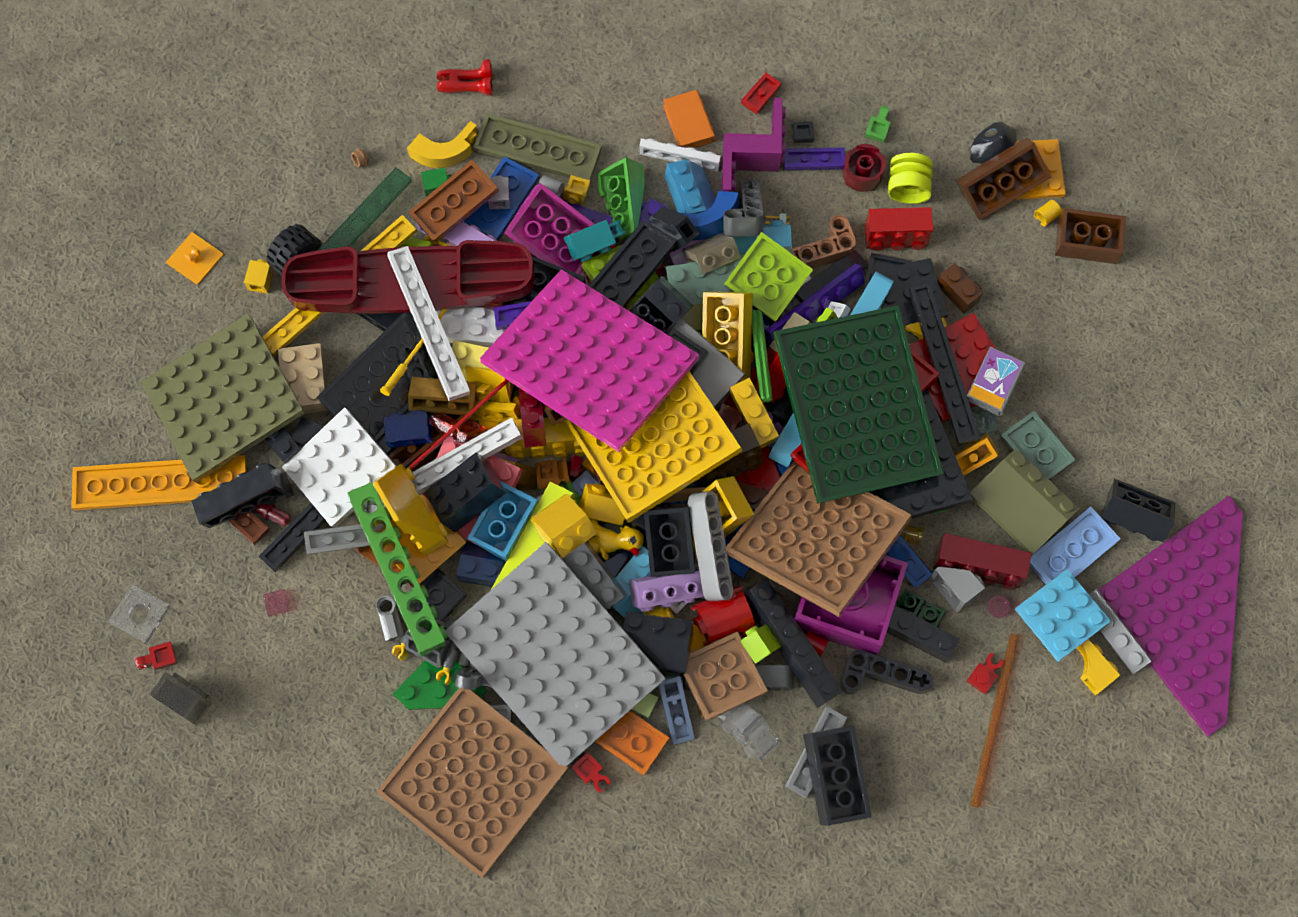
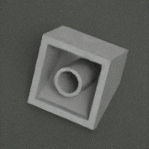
M938 567L929 579L956 613H959L977 599L984 590L982 579L969 570Z

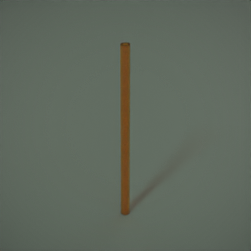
M1010 634L970 804L974 808H979L1018 642L1019 636L1015 634Z

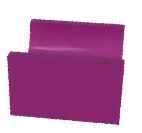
M885 555L840 617L802 597L795 621L804 633L810 631L830 642L877 655L883 645L908 563Z

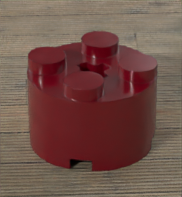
M860 144L850 150L846 155L842 171L846 186L859 192L875 190L881 183L886 167L885 156L879 152L876 146L871 144Z

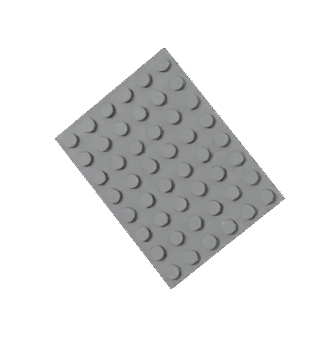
M547 542L542 544L445 630L449 638L558 764L564 766L572 762L665 679V676Z

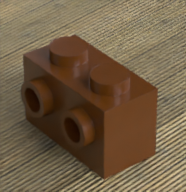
M954 263L938 277L941 291L964 314L980 301L983 294L982 288L977 282H973L968 277L967 272L962 267H958Z

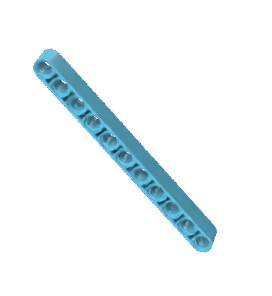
M876 271L850 315L880 309L895 281ZM794 413L768 457L787 468L793 460L790 454L801 444Z

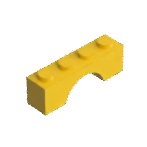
M1089 639L1077 647L1084 659V671L1081 680L1094 695H1097L1120 676L1118 669L1113 662L1106 660L1102 655L1101 648L1097 644H1093Z

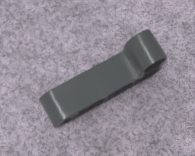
M745 179L741 182L742 209H729L723 214V233L729 237L759 236L761 232L763 233L764 212L760 184L755 179Z

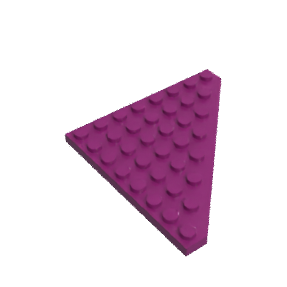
M1227 496L1099 589L1105 600L1153 660L1149 663L1150 666L1207 737L1227 723L1243 519V512L1230 496Z

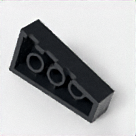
M261 463L254 470L248 473H241L236 476V479L230 482H223L210 492L206 491L199 494L191 502L199 524L212 528L235 519L237 513H251L256 511V506L267 503L269 506L277 503L276 498L286 495V498L294 496L285 472L269 463Z

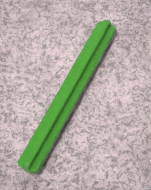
M753 310L752 333L759 393L762 403L772 401V391L761 310Z

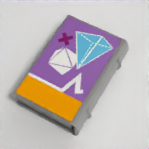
M990 347L967 394L968 402L997 416H1002L1005 408L1009 405L1008 402L1019 378L1022 377V372L1026 366L1025 362Z

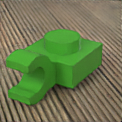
M881 105L878 117L871 116L865 133L866 138L884 143L891 123L886 121L889 107Z

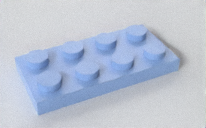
M1089 507L1031 556L1029 566L1045 584H1048L1066 569L1076 577L1121 538L1092 507Z

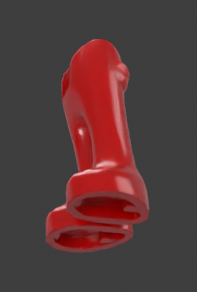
M491 59L483 60L481 68L446 69L437 72L436 78L439 82L436 86L439 92H445L446 94L453 92H480L486 96L493 95ZM463 80H479V81L464 82Z

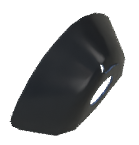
M1003 122L991 124L974 139L971 146L970 160L973 163L986 162L1015 145L1017 140L1016 131ZM992 129L997 130V133L995 135L990 137L985 136V133L987 131Z

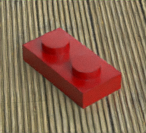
M765 72L744 96L741 104L757 115L781 88L782 83Z

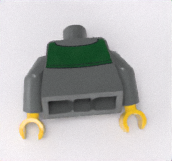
M437 618L435 619L438 627L443 626L445 630L456 622L453 618H448L445 622ZM424 623L420 626L419 630L427 633L432 629V626ZM407 630L401 639L402 644L394 646L392 653L394 656H397L402 651L398 659L404 661L407 659L409 651L438 668L444 666L443 670L436 674V678L440 682L441 677L447 675L445 684L449 685L452 680L449 671L455 665L459 648L447 635L448 638L444 639L446 646L421 657L409 630Z

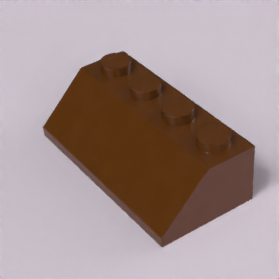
M1025 138L955 181L977 218L981 220L1052 177L1035 143Z

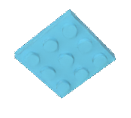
M1068 569L1015 608L1016 612L1057 662L1110 622V619Z

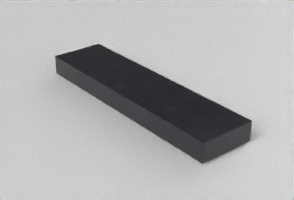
M854 250L803 284L794 296L802 303L855 263L862 267V271L867 268L868 264Z

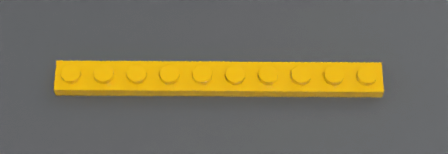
M401 215L361 251L400 248L417 233V230ZM293 309L262 336L273 356L275 357L278 354V349L285 348L325 312Z

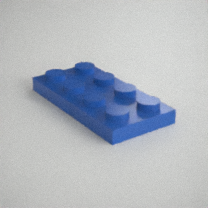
M505 156L490 178L494 176L508 177L510 209H490L487 201L464 220V223L475 225L480 229L481 233L486 236L491 235L498 241L539 180V174Z

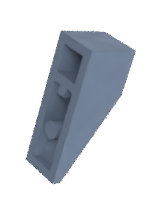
M672 671L661 672L665 679L658 685L672 743L674 745L693 740L695 738L680 675L678 672Z

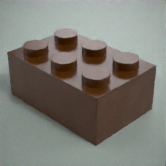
M1063 208L1058 218L1055 256L1117 264L1123 255L1126 216Z

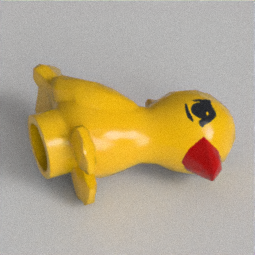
M590 518L597 534L588 541L597 554L601 553V556L606 561L608 560V553L618 549L628 550L636 557L639 555L640 548L644 543L642 532L625 526V528L620 527L621 533L618 534L610 529L602 528L598 520Z

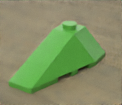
M625 157L597 173L599 193L607 203L605 207L613 217L612 223L621 219L620 225L622 230L626 231L625 234L618 236L620 240L630 237L639 225L645 186L643 164Z

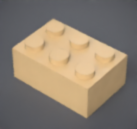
M321 344L278 349L279 367L303 407L305 414L328 411L316 399L328 386L325 352Z

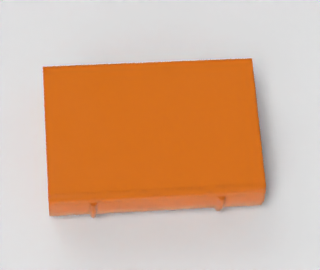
M698 90L663 99V106L678 147L696 148L713 143V141L715 142L714 128L711 126Z

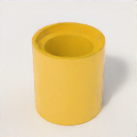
M1050 200L1034 211V216L1036 220L1039 219L1042 222L1040 223L1042 226H1046L1058 218L1062 210L1056 201Z

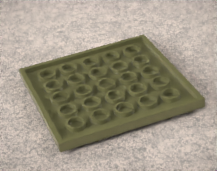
M248 313L141 381L191 479L195 483L305 414L303 407L258 327Z

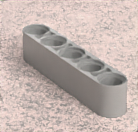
M712 491L693 493L689 497L688 506L704 597L708 601L729 600L733 595V585L728 556L725 550L726 544L717 495Z

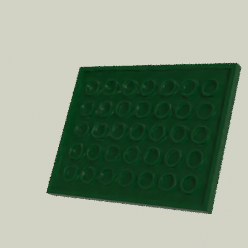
M899 305L778 330L773 333L817 504L943 474Z

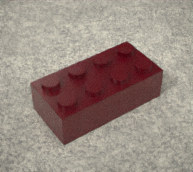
M944 533L937 544L933 569L946 567L969 570L973 574H977L982 579L983 584L994 585V583L1002 584V587L1005 589L1015 590L1027 579L1032 553Z

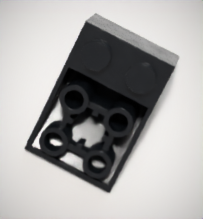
M662 276L654 282L629 311L667 334L694 305Z

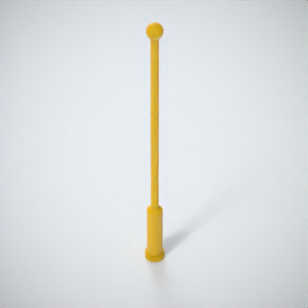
M443 309L438 315L439 320H441L448 309ZM422 338L405 362L398 366L387 383L382 386L380 391L384 395L389 396L392 389L406 372L407 365L424 343Z

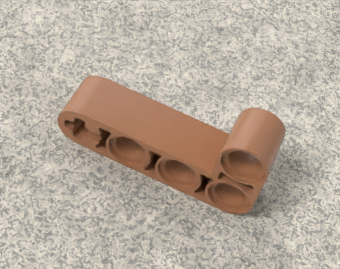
M835 215L830 221L829 238L793 248L792 254L811 268L842 259L854 251L856 243L849 221L843 215ZM834 226H841L843 229L838 230ZM846 243L850 247L845 248L841 244ZM827 249L831 253L826 254L823 253L821 250ZM807 255L810 256L811 259L806 260L802 256Z

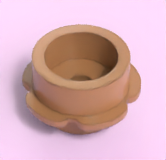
M356 148V151L351 153L354 164L358 168L361 166L366 167L369 161L367 152Z

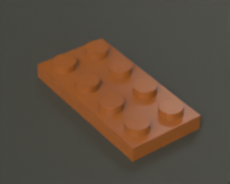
M471 160L408 213L436 244L499 192V189L478 165Z

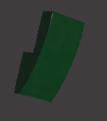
M906 589L897 604V607L938 628L946 615V610L926 602L925 598Z

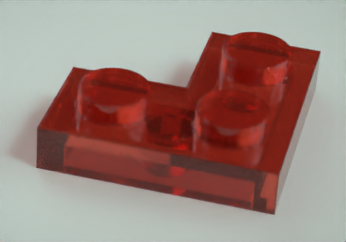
M444 413L432 415L429 424L436 427L435 429L438 432L445 434L458 421ZM468 420L450 436L453 437L454 441L464 444L485 433L488 429L473 420Z

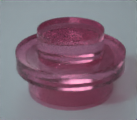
M994 596L988 602V611L996 618L1005 617L1010 611V603L1003 596Z

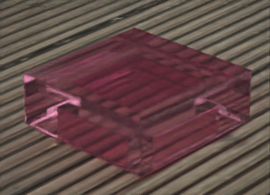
M285 589L263 594L268 617L290 611Z

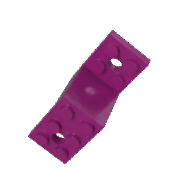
M774 98L771 135L724 133L722 191H735V170L779 172L780 165L784 164L786 143H784L786 124H784L786 106H782V98Z

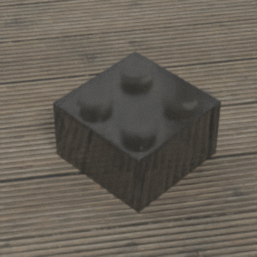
M165 672L149 694L196 726L212 705L207 700L208 694L193 684L189 687L191 683L175 672L172 676Z

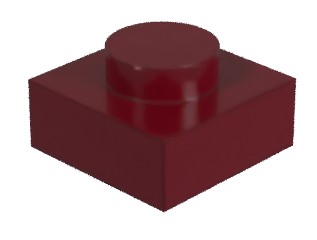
M573 455L568 459L567 467L570 481L580 477L583 470V465L581 464L583 457Z

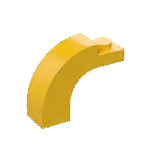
M470 121L455 139L446 143L433 142L419 133L407 147L409 157L424 166L432 168H446L457 165L472 154L471 145L475 143L478 136L477 125Z

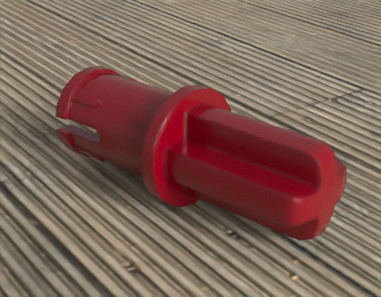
M267 503L260 504L255 508V512L263 515L264 519H270L283 527L287 526L290 522L291 516L277 509L274 504L269 506Z

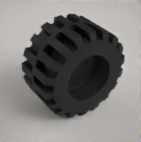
M290 225L282 230L271 242L266 260L268 265L282 276L283 268L289 259L295 255L323 250V244L321 240L303 225Z

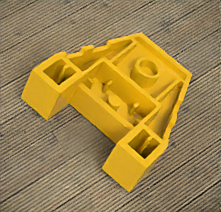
M399 464L378 477L372 484L395 523L405 534L409 533L412 536L410 537L411 541L416 543L418 549L427 556L449 542L446 537L449 533L442 523L438 524L432 518L416 491V485L413 481L416 477L409 467L406 469L402 464Z

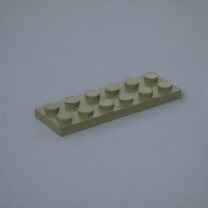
M486 113L473 149L475 152L503 159L505 156L518 164L570 178L573 175L591 181L602 145Z

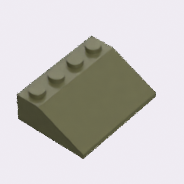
M1017 449L1004 458L970 492L973 501L1027 552L1032 553L1031 556L1080 509Z

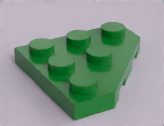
M424 661L393 693V696L408 710L442 709L459 687L455 686L457 674L464 670V668L456 661L453 669L449 671L452 677L451 683L446 685L445 679L447 675L442 676L440 682L436 678V674L443 670L444 666L438 668ZM480 685L471 691L482 698L486 694L487 689Z

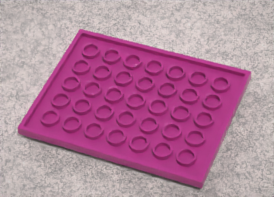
M562 269L480 357L482 364L618 452L624 448L699 360V354Z

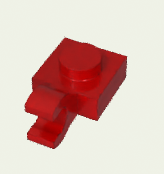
M171 641L149 647L150 654L135 658L136 667L139 670L153 665L155 670L177 664Z

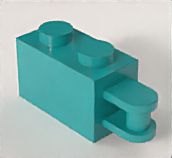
M621 219L611 224L604 220L564 237L573 261L580 259L583 262L593 258L591 253L599 251V254L611 250L610 245L616 243L614 238L626 233L620 225ZM610 227H613V230L615 232L614 235H612Z

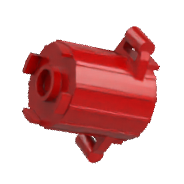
M740 584L733 587V595L729 600H705L690 607L697 614V617L692 618L694 625L698 627L700 633L704 634L706 641L702 642L704 646L710 645L735 632L741 634L742 640L747 637L745 632L755 626L750 607L741 590L743 586Z

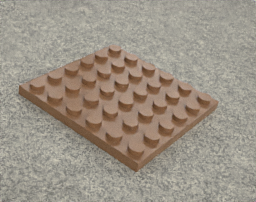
M793 461L755 509L754 515L744 523L726 546L725 551L732 558L840 617L910 522L911 514L869 492L817 504L810 475Z
M458 688L376 793L479 877L484 878L568 770V767L558 764L548 751L471 690Z

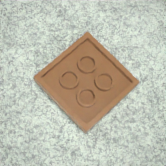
M738 632L690 653L686 674L683 673L706 722L768 692L750 655L740 642L741 638Z

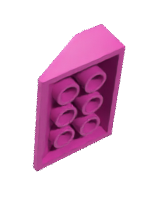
M539 183L523 202L504 234L514 242L525 246L534 257L579 274L583 269L581 267L583 262L580 259L573 261L564 237L592 226L594 223L543 184Z

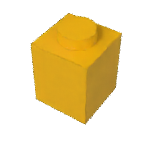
M250 260L244 280L247 290L268 294L274 274L273 268L265 260Z

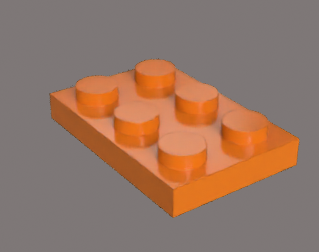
M629 710L594 742L644 776L668 742L669 737Z

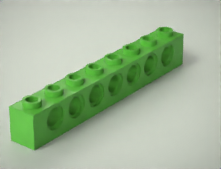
M370 482L347 492L351 505L420 656L422 657L446 646L444 639L448 637L443 626L438 627L435 620L438 618L434 606L429 607L426 601L429 598L424 585L420 587L417 581L420 578L415 565L410 566L408 561L411 558L406 545L401 546L398 540L402 538L397 526L392 527L390 519L393 518L388 509L383 507L382 499L374 485ZM369 505L377 506V510L373 513L365 511ZM379 524L386 526L385 531L380 533L376 532L374 528ZM387 544L395 546L392 552H385L383 550ZM400 563L404 565V569L401 572H394L392 570L395 564ZM406 583L414 586L410 592L402 591L401 587ZM415 603L423 606L420 612H412L410 607ZM424 623L432 626V629L427 633L419 630L420 626Z

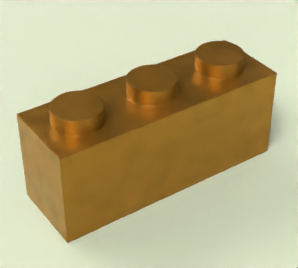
M412 377L408 394L409 410L466 415L475 407L477 382L466 381L470 394L449 401L440 379Z

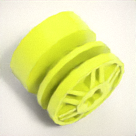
M903 153L893 157L890 161L889 197L894 201L909 204H918L929 200L932 193V159L918 153Z

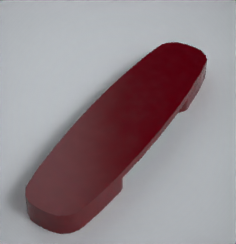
M465 240L458 246L408 247L435 311L475 307L521 299L528 295L534 287L535 268L531 253L525 246L519 243ZM346 246L295 255L287 261L283 268V292L292 306L299 310L329 313L411 312L388 259V252L399 248L355 251L354 248Z

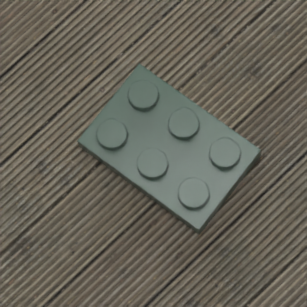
M1035 411L1031 412L1000 436L1011 452L1017 449L1049 480L1075 461V458Z

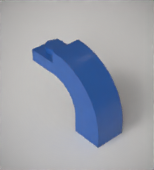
M718 191L714 204L706 211L697 214L680 213L687 216L699 232V235L693 240H704L723 232L724 212L729 209H741L739 193Z

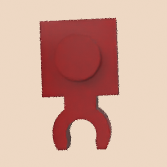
M993 653L986 657V665L984 666L979 663L966 681L983 694L988 691L998 677L993 671L998 670L1004 662L1001 659L998 664H993L991 662Z
M588 752L571 767L586 785L592 780L595 790L600 794L602 793V789L598 786L600 781H605L608 785L611 784L607 776L599 774L603 767Z

